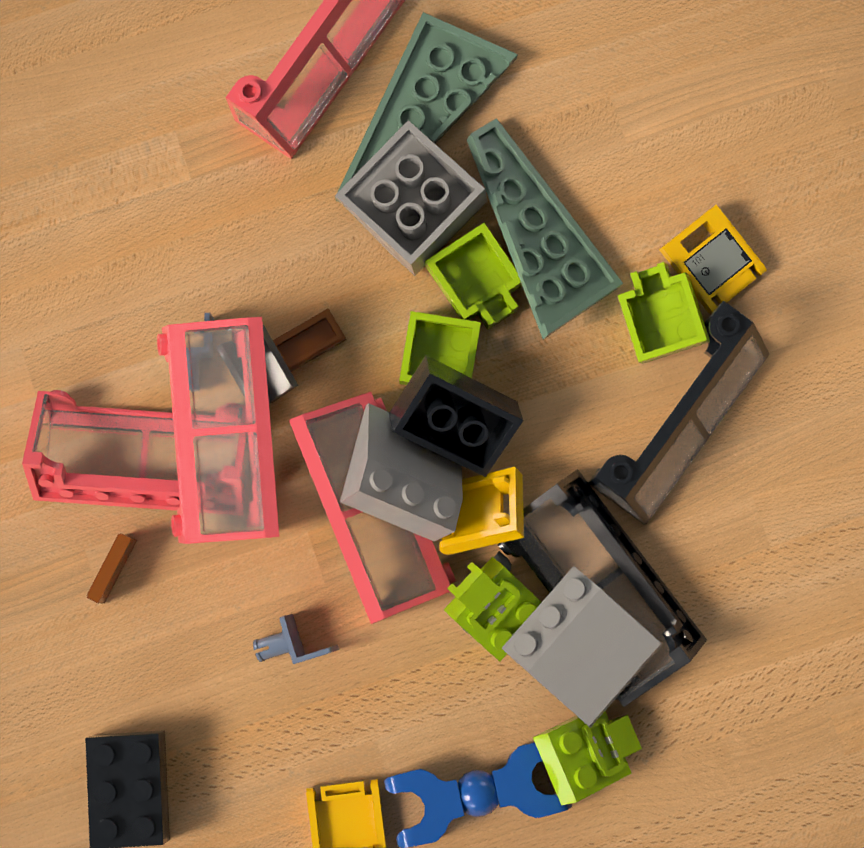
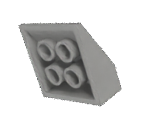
M409 120L335 195L376 240L414 276L425 266V261L437 254L487 202L485 188Z
M368 403L365 406L340 502L434 542L455 532L463 500L462 466L392 432L389 412Z
M573 566L506 642L502 649L591 728L659 650L662 643L600 587Z

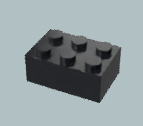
M427 355L389 412L392 432L484 477L487 476L524 421L518 401Z
M165 730L99 734L86 737L90 848L164 845L170 840Z

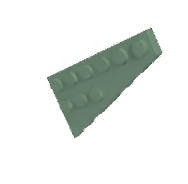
M423 12L338 192L408 120L436 144L514 63L518 54Z
M496 118L471 133L467 143L544 340L617 290L623 282Z

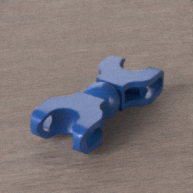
M535 743L517 747L509 756L507 764L503 768L491 771V773L483 770H472L464 774L458 782L456 779L451 781L440 780L434 774L423 769L398 774L384 780L385 789L393 794L413 792L421 798L425 805V813L421 822L399 832L396 840L398 847L402 848L438 841L446 832L449 823L453 819L465 816L464 813L473 817H483L492 813L499 805L500 808L514 806L528 816L541 818L567 811L573 805L572 803L561 805L557 794H542L536 790L532 782V771L536 764L542 761V758Z

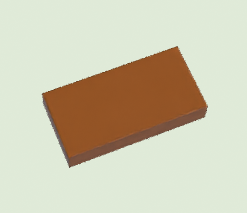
M329 308L274 339L273 342L292 372L347 339Z
M122 533L117 535L86 595L88 599L98 604H105L137 542L136 539Z

